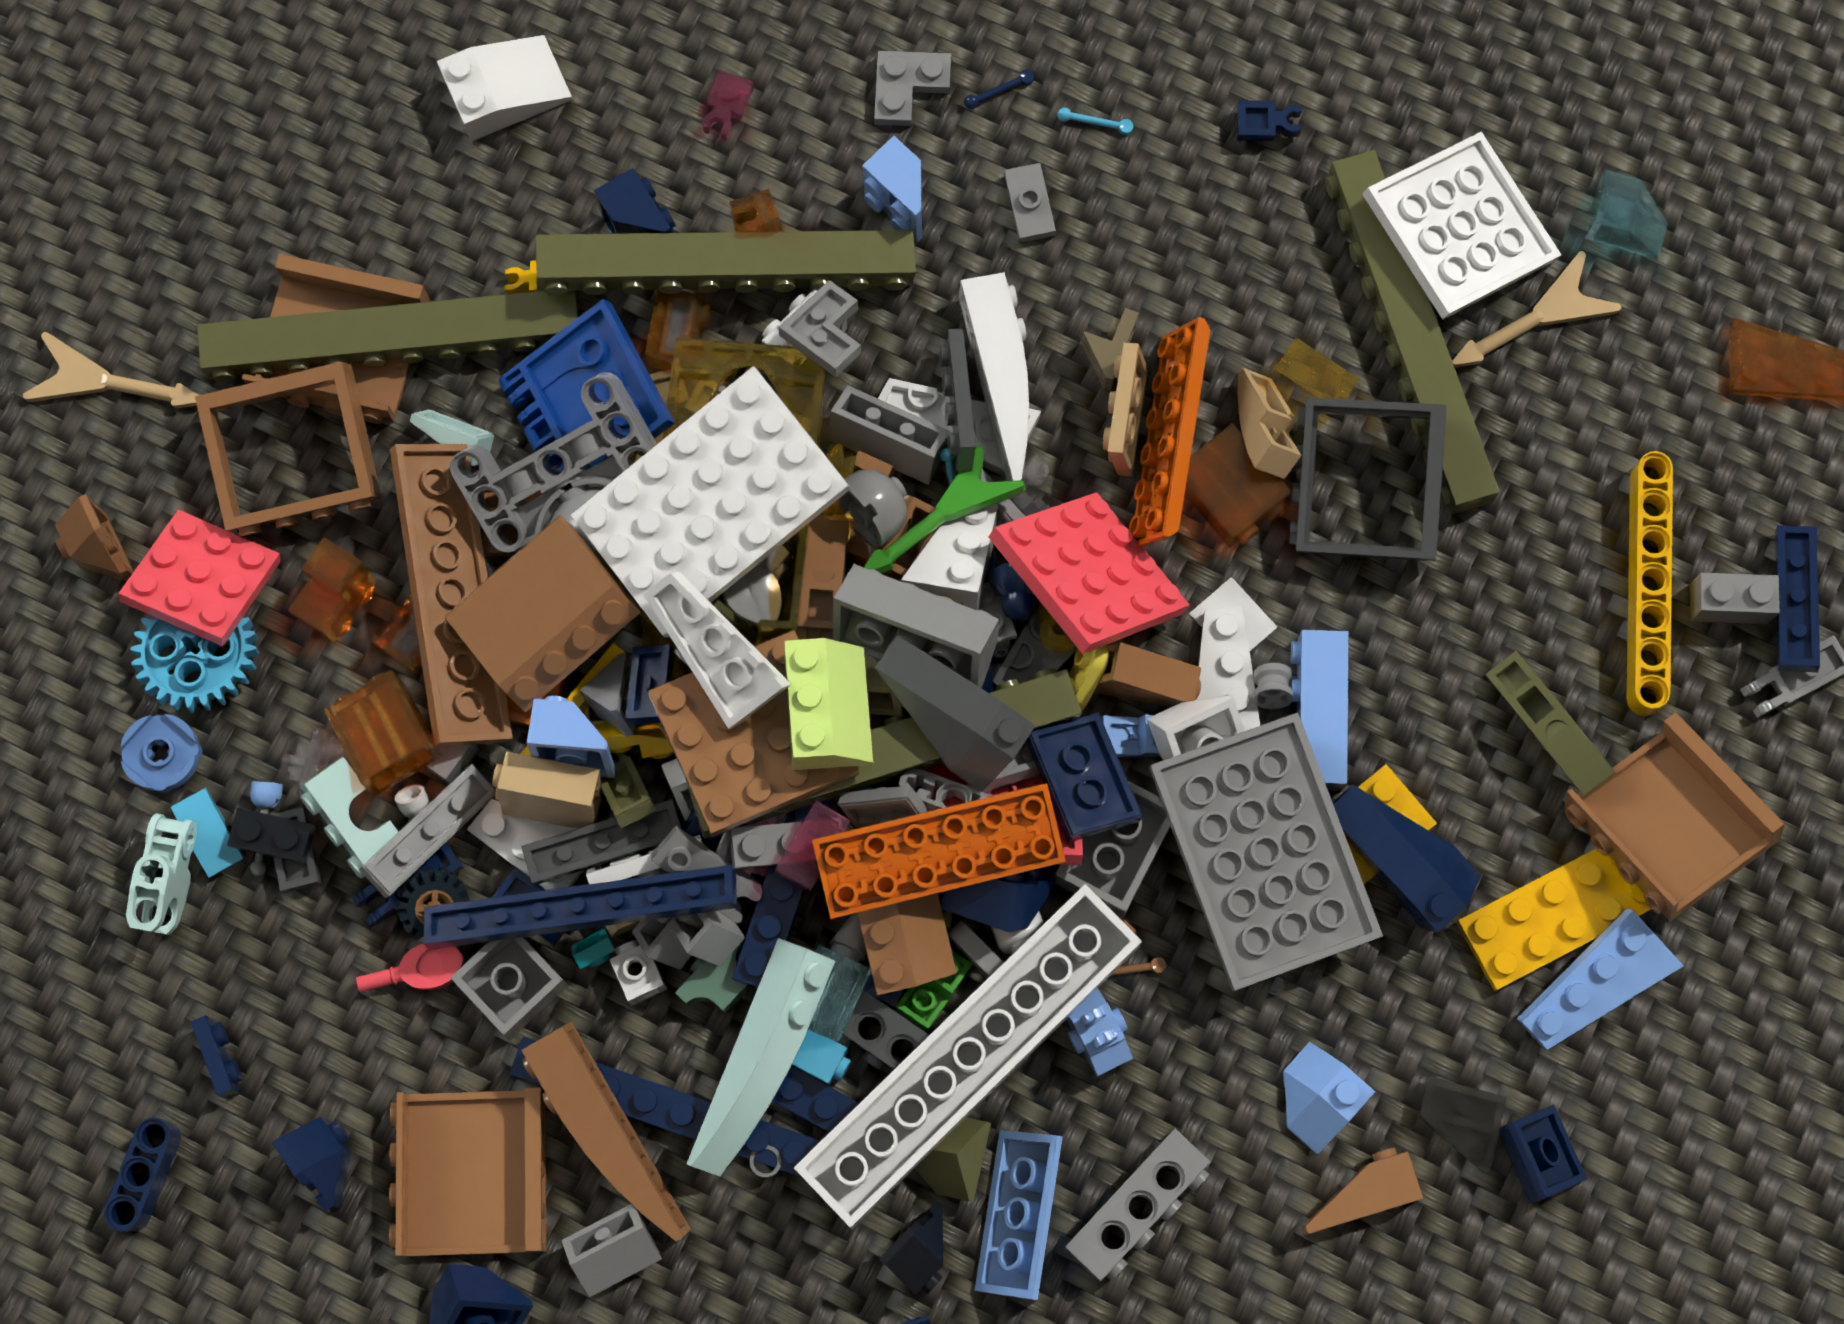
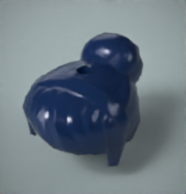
M993 553L989 563L988 580L996 594L1003 599L1002 609L1004 614L1009 619L1019 622L1031 619L1037 611L1038 598L1007 560L998 566L995 561L996 553Z

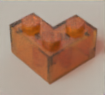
M323 538L302 567V570L310 579L288 611L296 620L334 643L338 636L342 637L349 631L354 621L352 616L360 604L365 605L372 598L376 588L374 584L377 580L361 560L328 539Z

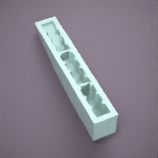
M778 938L686 1163L687 1165L721 1176L740 1151L766 1112L793 1063L812 1021L835 960Z

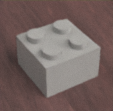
M524 937L489 941L450 977L494 1026L510 1040L569 986Z

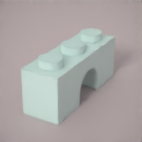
M341 757L300 787L304 794L300 798L313 815L321 814L328 824L324 828L325 833L336 847L343 844L351 855L347 860L348 864L355 874L362 879L364 875L359 869L398 831L390 820L382 823L372 831L361 830L352 823L349 817V806L352 800L367 788L346 759Z

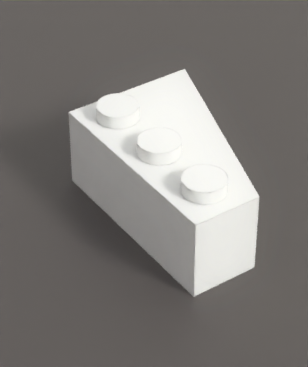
M998 504L990 505L940 525L905 573L901 582L911 583L924 591L948 597L956 603L979 610L993 548V542L988 536L997 524Z

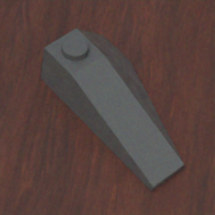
M898 635L894 637L874 667L900 705L907 710L918 725V729L925 739H928L935 748L947 769L979 792H982L1015 758L1035 728L1033 723L1008 705Z

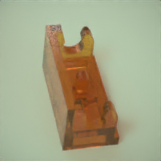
M769 189L729 202L735 232H782L781 222Z

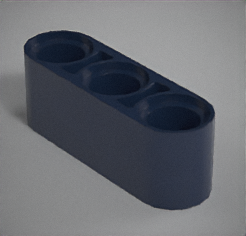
M152 1117L142 1121L135 1130L104 1210L105 1221L112 1229L134 1233L142 1230L148 1224L180 1144V1131L172 1122ZM162 1126L165 1130V1140L160 1146L154 1148L150 1141L151 1133L157 1127ZM146 1164L150 1169V1178L147 1183L139 1186L136 1182L135 1174L139 1167ZM131 1203L135 1209V1216L130 1223L125 1225L121 1221L120 1212L124 1205Z

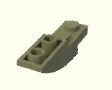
M1517 651L1513 652L1485 674L1585 798L1616 775V772Z

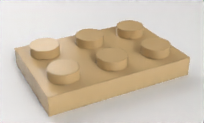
M1123 342L1122 355H1116L1114 361V377L1118 378L1116 391H1111L1109 396L1108 411L1113 416L1111 427H1106L1104 430L1103 449L1107 450L1109 462L1113 463L1118 475L1133 477L1148 367L1139 344Z

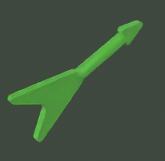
M977 446L972 471H959L938 502L936 510L883 551L876 549L863 568L874 569L881 574L892 570L895 560L944 522L953 521L1025 492L1024 481H981L984 451L981 446Z

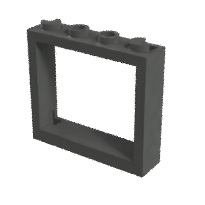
M1306 397V407H1299L1297 430H1304L1303 445H1296L1301 457L1296 462L1295 468H1302L1301 483H1293L1292 506H1299L1298 521H1291L1289 544H1296V552L1436 562L1447 405ZM1318 414L1430 420L1421 548L1310 541Z

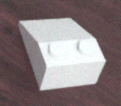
M544 35L474 46L437 61L471 142L573 100Z

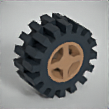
M426 866V871L421 873L417 869L413 873L414 876L411 879L408 878L403 883V888H398L396 908L400 921L403 923L404 929L408 933L411 931L413 937L418 940L424 937V907L470 901L462 881L459 880L454 872L448 873L444 867L439 866V870H434L433 866Z

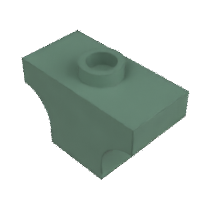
M739 944L721 966L698 958L690 968L693 974L675 994L689 1008L698 1002H710L726 1015L753 987L732 979L742 946Z

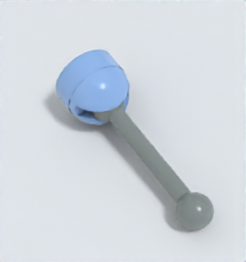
M251 782V801L260 809V813L268 814V810L280 803L283 784ZM256 853L255 861L250 866V871L255 876H261L266 871L262 854Z

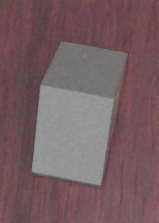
M627 652L615 657L580 689V692L596 716L625 736L634 735L635 725H631L625 719L632 662Z

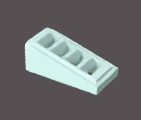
M433 410L411 414L410 422L440 444H467V447L479 445L486 448L489 452L491 450L494 435L491 432ZM469 456L470 465H478L475 458Z

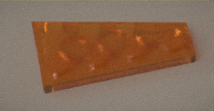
M1733 318L1730 322V394L1844 401V350Z

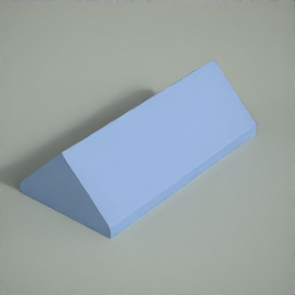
M999 1131L974 1291L1032 1301L1038 1300L1063 1137Z

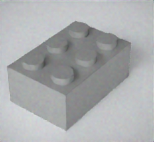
M1129 781L1128 783L1143 816L1140 822L1082 838V865L1061 864L1055 874V883L1074 893L1086 884L1116 915L1124 918L1171 827L1160 797Z

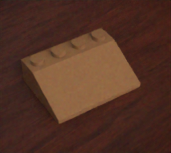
M559 515L446 614L445 618L497 685L522 710L527 712L533 706L534 699H542L640 614L641 607L602 556Z

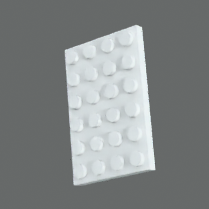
M753 366L572 513L571 516L659 632L668 638L669 634L644 596L647 591L668 574L679 571L711 603L842 497L851 487L761 373Z

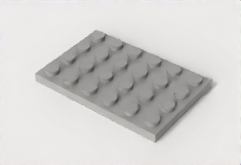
M1298 712L1149 766L1232 991L1383 937Z

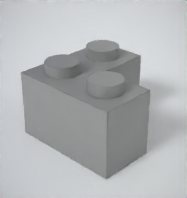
M719 911L640 921L632 931L648 958L679 970L691 956L721 966L745 938L737 924Z

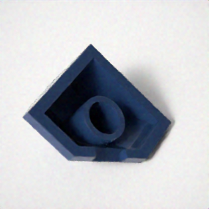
M319 1117L272 1142L296 1179L303 1186L306 1185L309 1190L314 1191L316 1189L319 1195L315 1199L325 1211L334 1213L341 1208L351 1151L345 1144L350 1138L337 1120L331 1123L329 1119Z
M448 1264L432 1294L429 1324H523L533 1304L528 1297L486 1267Z

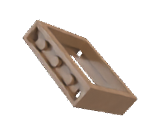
M337 362L195 396L225 531L239 532L240 537L262 533L261 526L275 523L276 528L290 527L299 524L298 517L312 515L313 520L335 516L334 509L348 506L349 511L362 510L363 508L371 507L370 500L382 498L351 364ZM335 384L359 488L240 515L217 412Z

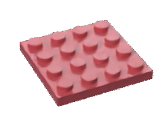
M1097 492L996 526L988 536L1082 654L1183 615L1190 606L1178 588L1171 583L1157 566L1155 560L1148 555L1143 547L1137 545V540L1133 538L1131 531L1124 526L1109 508L1107 502Z

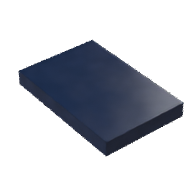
M1099 712L1039 728L1031 732L1026 743L1043 784L1047 783L1051 802L1067 842L1140 822L1143 817Z

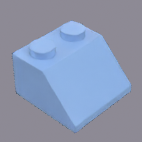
M547 696L545 699L533 700L527 745L532 757L600 769V777L615 778L616 770L608 742L574 702H570L560 696Z

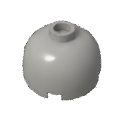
M859 470L848 475L844 479L851 489L837 500V504L843 514L848 511L855 520L851 527L866 543L874 548L881 547L899 533L907 519V505L904 497L907 495L906 489L896 477L889 478L884 473L876 470Z

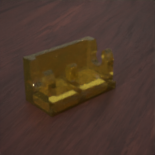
M1297 337L1275 367L1276 371L1317 398L1348 399L1351 393L1353 394L1357 389L1360 381L1359 378Z

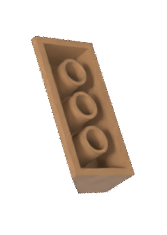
M938 893L858 912L877 995L919 986L957 973Z

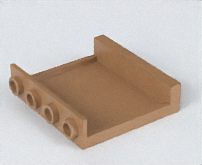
M1674 713L1664 721L1661 733L1615 765L1612 769L1616 772V775L1586 798L1581 792L1576 794L1572 788L1566 793L1565 814L1570 822L1577 828L1583 827L1591 836V841L1597 851L1603 856L1609 855L1618 865V871L1623 879L1631 885L1635 883L1645 894L1644 898L1650 908L1658 914L1662 912L1670 922L1779 842L1785 825L1677 713Z
M525 1088V1090L433 1094H405L397 1092V1102H392L390 1106L391 1126H396V1143H391L390 1164L391 1167H396V1183L390 1184L389 1200L391 1208L396 1207V1224L390 1225L389 1244L390 1248H395V1256L547 1252L546 1104L543 1099L544 1089Z

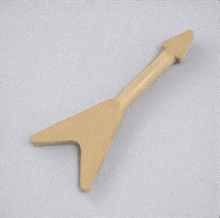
M1580 251L1535 305L1532 312L1477 343L1469 340L1453 359L1454 368L1480 364L1484 359V355L1537 325L1544 326L1618 314L1621 310V305L1587 297L1580 293L1578 286L1586 253Z
M43 332L41 337L57 361L59 370L53 377L23 394V398L26 401L35 402L104 392L110 389L171 402L174 408L197 406L195 396H199L181 383H177L175 387L111 375L107 370L48 332Z

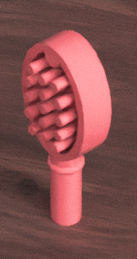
M423 943L410 949L403 956L399 966H392L390 969L356 977L359 992H364L391 984L396 985L399 982H406L411 987L419 990L440 989L454 982L450 977L465 964V957L456 946L429 950Z

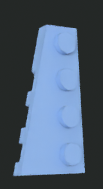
M1627 908L1517 1020L1543 1048L1548 1050L1684 965L1633 910Z

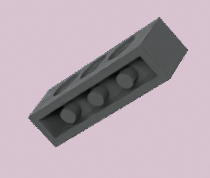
M854 983L850 985L826 1020L827 1026L832 1029L829 1033L832 1039L849 1048L851 1043L864 1051L861 1058L879 1071L882 1070L884 1065L893 1071L901 1064L895 1061L891 1055L892 1049L897 1043L907 1042L915 1050L929 1036V1034ZM866 1020H875L882 1027L880 1035L874 1040H865L859 1035V1028Z

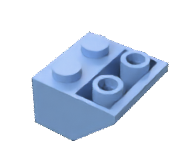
M893 136L862 165L864 199L875 212L880 213L883 211L891 219L890 223L895 230H913L914 241L917 243L922 238L921 160Z

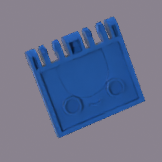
M605 299L599 301L506 372L498 381L505 396L508 397L512 408H520L535 399L533 403L517 416L521 426H526L524 433L534 452L593 420L582 401L581 389L587 380L603 372L612 373L622 381L654 439L675 424L611 302ZM597 382L594 389L596 396L602 401H609V388L605 384ZM615 417L614 427L616 431L622 435H628L630 432L628 421L622 417ZM551 453L549 456L551 467L563 461L557 454ZM604 454L598 457L597 459L589 462L590 466L587 467V470L597 465L598 463L606 460L612 455L607 457V455ZM564 463L556 471H563Z

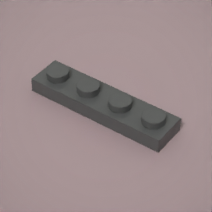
M948 329L946 345H940L939 349L940 367H946L947 374H943L942 392L943 396H949L950 403H946L945 422L946 426H952L953 433L948 435L949 456H955L957 471H972L976 444L963 329Z
M673 800L655 804L654 806L657 811L623 828L620 827L616 818L613 817L521 846L532 884L538 885L657 848L676 825L681 828Z

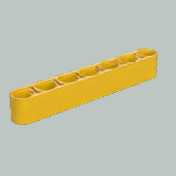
M1658 451L1648 452L1643 455L1630 475L1627 704L1632 712L1643 717L1655 714L1667 703L1671 688L1673 466L1669 457ZM1643 467L1654 468L1659 474V479L1654 480L1647 477ZM1643 503L1653 504L1657 508L1659 516L1647 514L1643 508ZM1642 541H1653L1658 547V553H1650L1645 550ZM1648 576L1653 578L1657 583L1658 590L1652 591L1647 589L1642 583V577ZM1644 613L1651 614L1657 621V628L1646 626L1642 621L1641 615ZM1646 650L1653 653L1657 664L1655 666L1647 665L1641 658V651ZM1641 688L1652 690L1656 695V703L1651 704L1644 701L1640 693Z

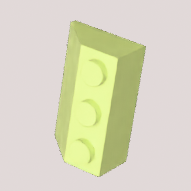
M827 638L784 641L786 679L791 683L786 689L792 769L805 770L873 765L864 647Z

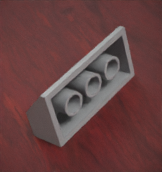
M853 564L833 598V640L864 647V652H868L874 659L879 661L894 637L898 635L982 689L997 645L999 618L993 617L983 610H975L956 603L948 597L924 591L911 583H903L892 579L874 569H866Z

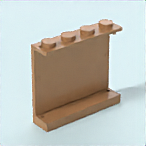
M279 254L275 268L281 276V281L270 317L429 302L430 298L424 286L420 284ZM401 358L386 360L385 365L377 367L364 366L363 362L350 363L354 373L364 421L374 424H381L382 420L394 422L411 363L401 362ZM288 370L273 371L272 376L265 378L259 374H256V376L243 374L242 380L245 384L291 373H288ZM335 384L281 397L286 398L288 403L297 407L309 408L310 404L324 407L323 409L328 413L342 416Z

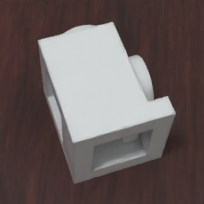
M636 940L627 942L615 949L617 956L609 960L624 991V995L631 1006L667 990L655 960L645 955ZM634 962H639L642 964L641 973L636 976L630 975L628 972L629 966Z

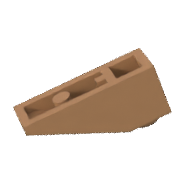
M1394 1147L1372 1154L1374 1162L1364 1165L1301 1227L1303 1236L1424 1199L1409 1153L1405 1152L1397 1155Z

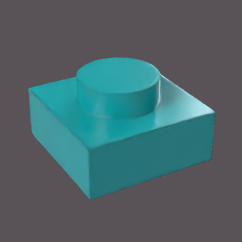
M605 927L570 946L572 955L580 969L587 965L590 968L601 965L610 958L609 953L615 951L613 942Z

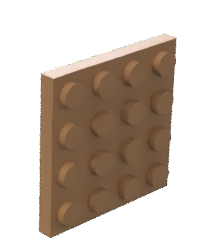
M795 630L754 646L785 678L784 641L799 640ZM693 672L648 691L649 698L711 837L859 774L857 766L805 770L792 769L787 689L738 726L730 729L724 723Z

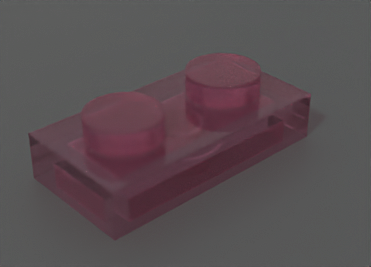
M814 801L774 871L807 891L812 890L820 875L812 840L844 832L850 820L820 802Z

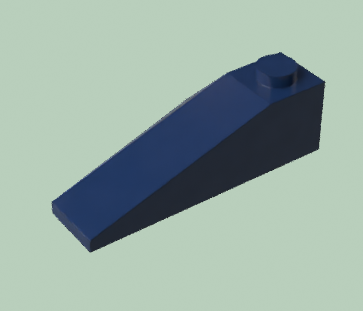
M1351 785L1333 802L1346 839L1422 929L1438 933L1467 907L1481 877L1455 846L1355 785Z

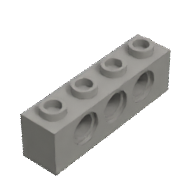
M1175 1128L1064 1249L1098 1282L1102 1281L1105 1276L1112 1281L1128 1264L1123 1259L1126 1253L1133 1246L1140 1251L1155 1235L1150 1227L1160 1216L1167 1222L1181 1207L1182 1203L1177 1198L1188 1187L1194 1192L1210 1175L1204 1169L1211 1161ZM1169 1167L1176 1172L1178 1183L1174 1189L1166 1190L1158 1185L1156 1175L1159 1169ZM1144 1197L1149 1201L1151 1212L1146 1219H1136L1131 1215L1129 1203L1132 1198ZM1108 1226H1115L1123 1233L1124 1241L1118 1249H1109L1102 1242V1232Z

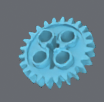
M156 617L153 620L148 618L141 619L147 628L146 632L136 631L134 636L142 644L134 645L130 649L135 656L140 657L132 661L131 664L136 671H141L136 678L141 685L147 684L145 691L149 696L152 697L157 694L156 699L163 706L171 700V706L175 711H179L185 702L186 707L191 713L195 712L198 703H202L205 709L210 711L211 700L215 698L220 704L225 705L224 694L227 691L232 695L238 696V690L234 685L237 682L249 684L244 671H254L257 667L248 658L259 655L256 646L251 645L258 641V636L254 631H249L254 626L249 617L241 619L224 644L230 646L229 651L220 657L214 656L216 650L221 647L220 645ZM171 645L176 646L175 651L171 655L160 657L164 648ZM196 648L199 652L194 654L191 650ZM174 670V673L169 674V671ZM201 671L200 677L196 681L185 682L186 677L191 672Z

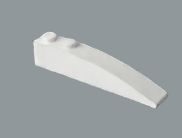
M1005 272L964 279L960 282L958 299L1006 481L1021 480L1027 447L1029 393L1028 372L1023 341L1026 340V328L1023 319H1017L1014 309L1018 304L1016 290L1013 285L1008 286Z

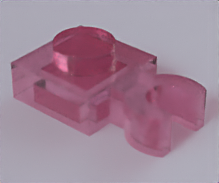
M719 70L706 101L707 108L714 111L708 113L703 120L704 133L709 134L712 125L720 123L723 125L721 130L722 139L727 140L732 132L731 116L742 120L755 88L753 81Z

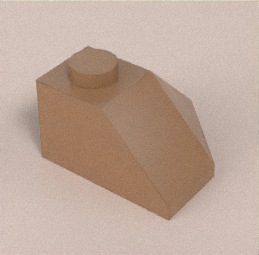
M86 494L78 497L55 524L60 535L59 538L55 539L60 553L65 560L71 558L81 568L127 582L134 571L108 515Z

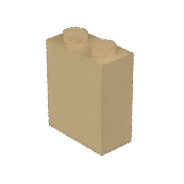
M506 752L503 764L497 763L494 770L492 786L496 787L495 800L500 801L503 815L576 829L597 822L603 797L600 769Z

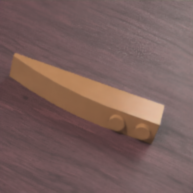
M572 1021L522 1049L521 1051L525 1056L523 1058L524 1067L533 1079H538L544 1089L543 1099L546 1106L553 1114L557 1113L561 1121L586 1156L611 1185L641 1214L676 1242L682 1239L691 1228Z

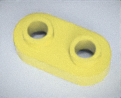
M1108 645L1082 654L1077 649L1075 653L1074 664L1068 675L1081 711L1088 704L1106 670L1109 661Z

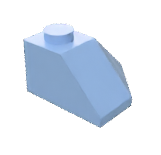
M1309 1041L1283 1071L1287 1128L1318 1155L1347 1125L1375 1091L1345 1064Z

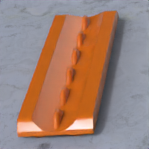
M1197 317L1164 335L1158 346L1157 354L1160 357L1158 372L1152 382V392L1154 393L1153 405L1146 418V427L1148 428L1147 442L1140 455V462L1143 464L1142 473L1134 492V498L1137 500L1136 510L1129 524V530L1133 538L1137 540V546L1146 547L1150 543L1166 539L1178 532L1180 527L1210 337V327L1205 319Z
M1047 783L812 840L830 919L1066 862Z

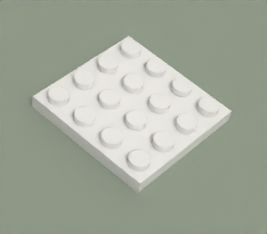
M1482 132L1368 187L1362 194L1442 320L1553 263L1561 256L1556 245Z

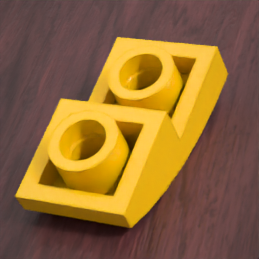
M608 723L596 724L598 732L608 742L611 753L626 752L632 746L639 745L642 759L647 757L663 759L673 754L670 744L657 723L635 725L634 735L625 736Z

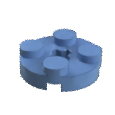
M169 714L149 715L140 718L128 728L121 742V749H123V762L121 761L126 775L140 787L160 793H168L186 783L196 771L198 763L202 758V748L199 745L196 733L183 720ZM168 744V757L164 761L160 759L157 762H153L152 759L155 756V753L152 751L155 745L163 747Z

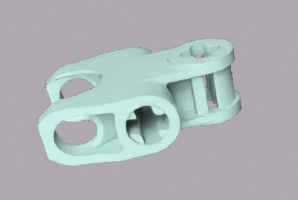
M158 813L151 817L146 832L144 854L134 867L129 889L126 918L130 928L170 935L178 927L191 881L188 865L197 836V823L195 820L186 819L185 821L165 818L163 814ZM165 833L176 834L178 839L166 838ZM144 901L142 922H140L136 916V909ZM156 905V914L155 917L152 919L153 908ZM169 907L172 912L171 919L166 925L161 926Z

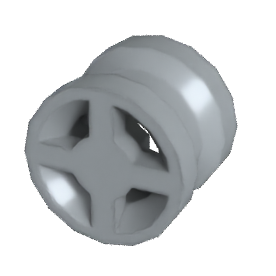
M1267 663L1258 666L1254 670V682L1258 686L1254 691V701L1258 706L1265 709H1281L1292 703L1293 691L1289 687L1292 681V671L1288 666L1280 663Z

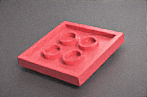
M177 510L118 593L121 603L223 647L279 565L280 553L232 532L225 531L223 528L181 510Z

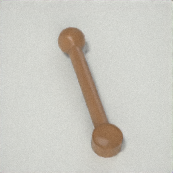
M1156 957L1150 963L1121 966L1111 976L1150 970L1160 974L1165 970L1166 962L1163 958Z

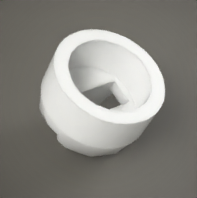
M418 784L409 785L395 795V802L404 816L414 818L429 803L424 787Z

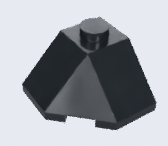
M937 1201L925 1212L926 1214L922 1219L915 1221L879 1258L915 1296L920 1290L927 1295L943 1279V1276L938 1272L943 1267V1207Z

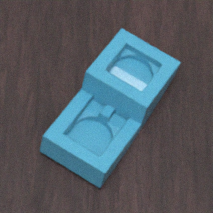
M206 787L171 806L177 820L185 821L190 819L196 821L197 836L193 851L208 878L244 858L240 849L227 846L230 831L225 824L223 815Z

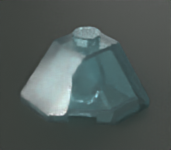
M1605 170L1585 239L1657 260L1668 226L1666 219L1642 180Z

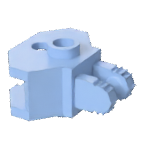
M1097 988L1067 1018L1072 1030L1067 1034L1077 1054L1083 1052L1098 1078L1105 1074V1072L1133 1060V1056L1123 1034L1124 1031L1128 1030V1027L1118 1008L1111 1010L1108 1002L1105 1001Z

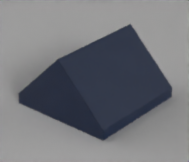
M1555 1105L1497 1128L1529 1203L1543 1200L1587 1180Z

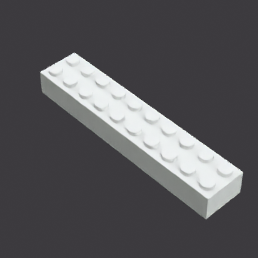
M1084 884L822 1139L794 1169L836 1214L853 1229L1140 947L1142 941Z

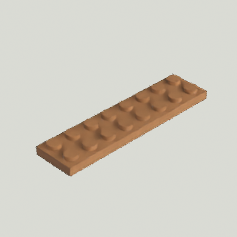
M395 444L390 449L434 747L507 743L513 737L506 693L497 685L445 618L446 614L488 578L479 521L450 471L452 458L460 451L466 449L467 444ZM466 456L465 466L471 472L469 456Z

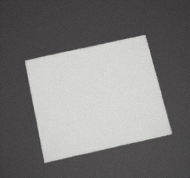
M1232 577L1189 613L1202 627L1203 615L1206 609L1243 605L1250 651L1277 628L1275 623Z

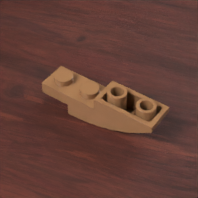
M814 518L810 522L798 625L799 640L817 638L833 640V598L845 579L849 521Z

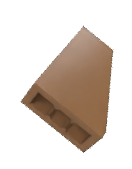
M1119 642L1108 645L1109 661L1104 674L1093 692L1171 708L1179 703L1195 701L1201 691V681L1199 680L1201 667Z

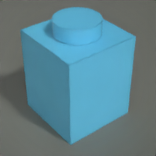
M808 1028L791 1066L831 1086L834 1079L842 1080L851 1060L846 1058L849 1052L847 1047Z

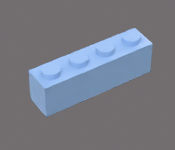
M1301 630L1297 641L1291 642L1290 661L1291 664H1297V679H1292L1290 683L1293 691L1292 702H1297V712L1327 790L1342 791L1347 785L1348 631Z

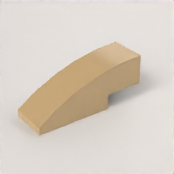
M1242 367L1238 373L1237 394L1241 431L1247 453L1254 468L1285 479L1301 457L1299 450L1289 435L1297 421L1271 378Z

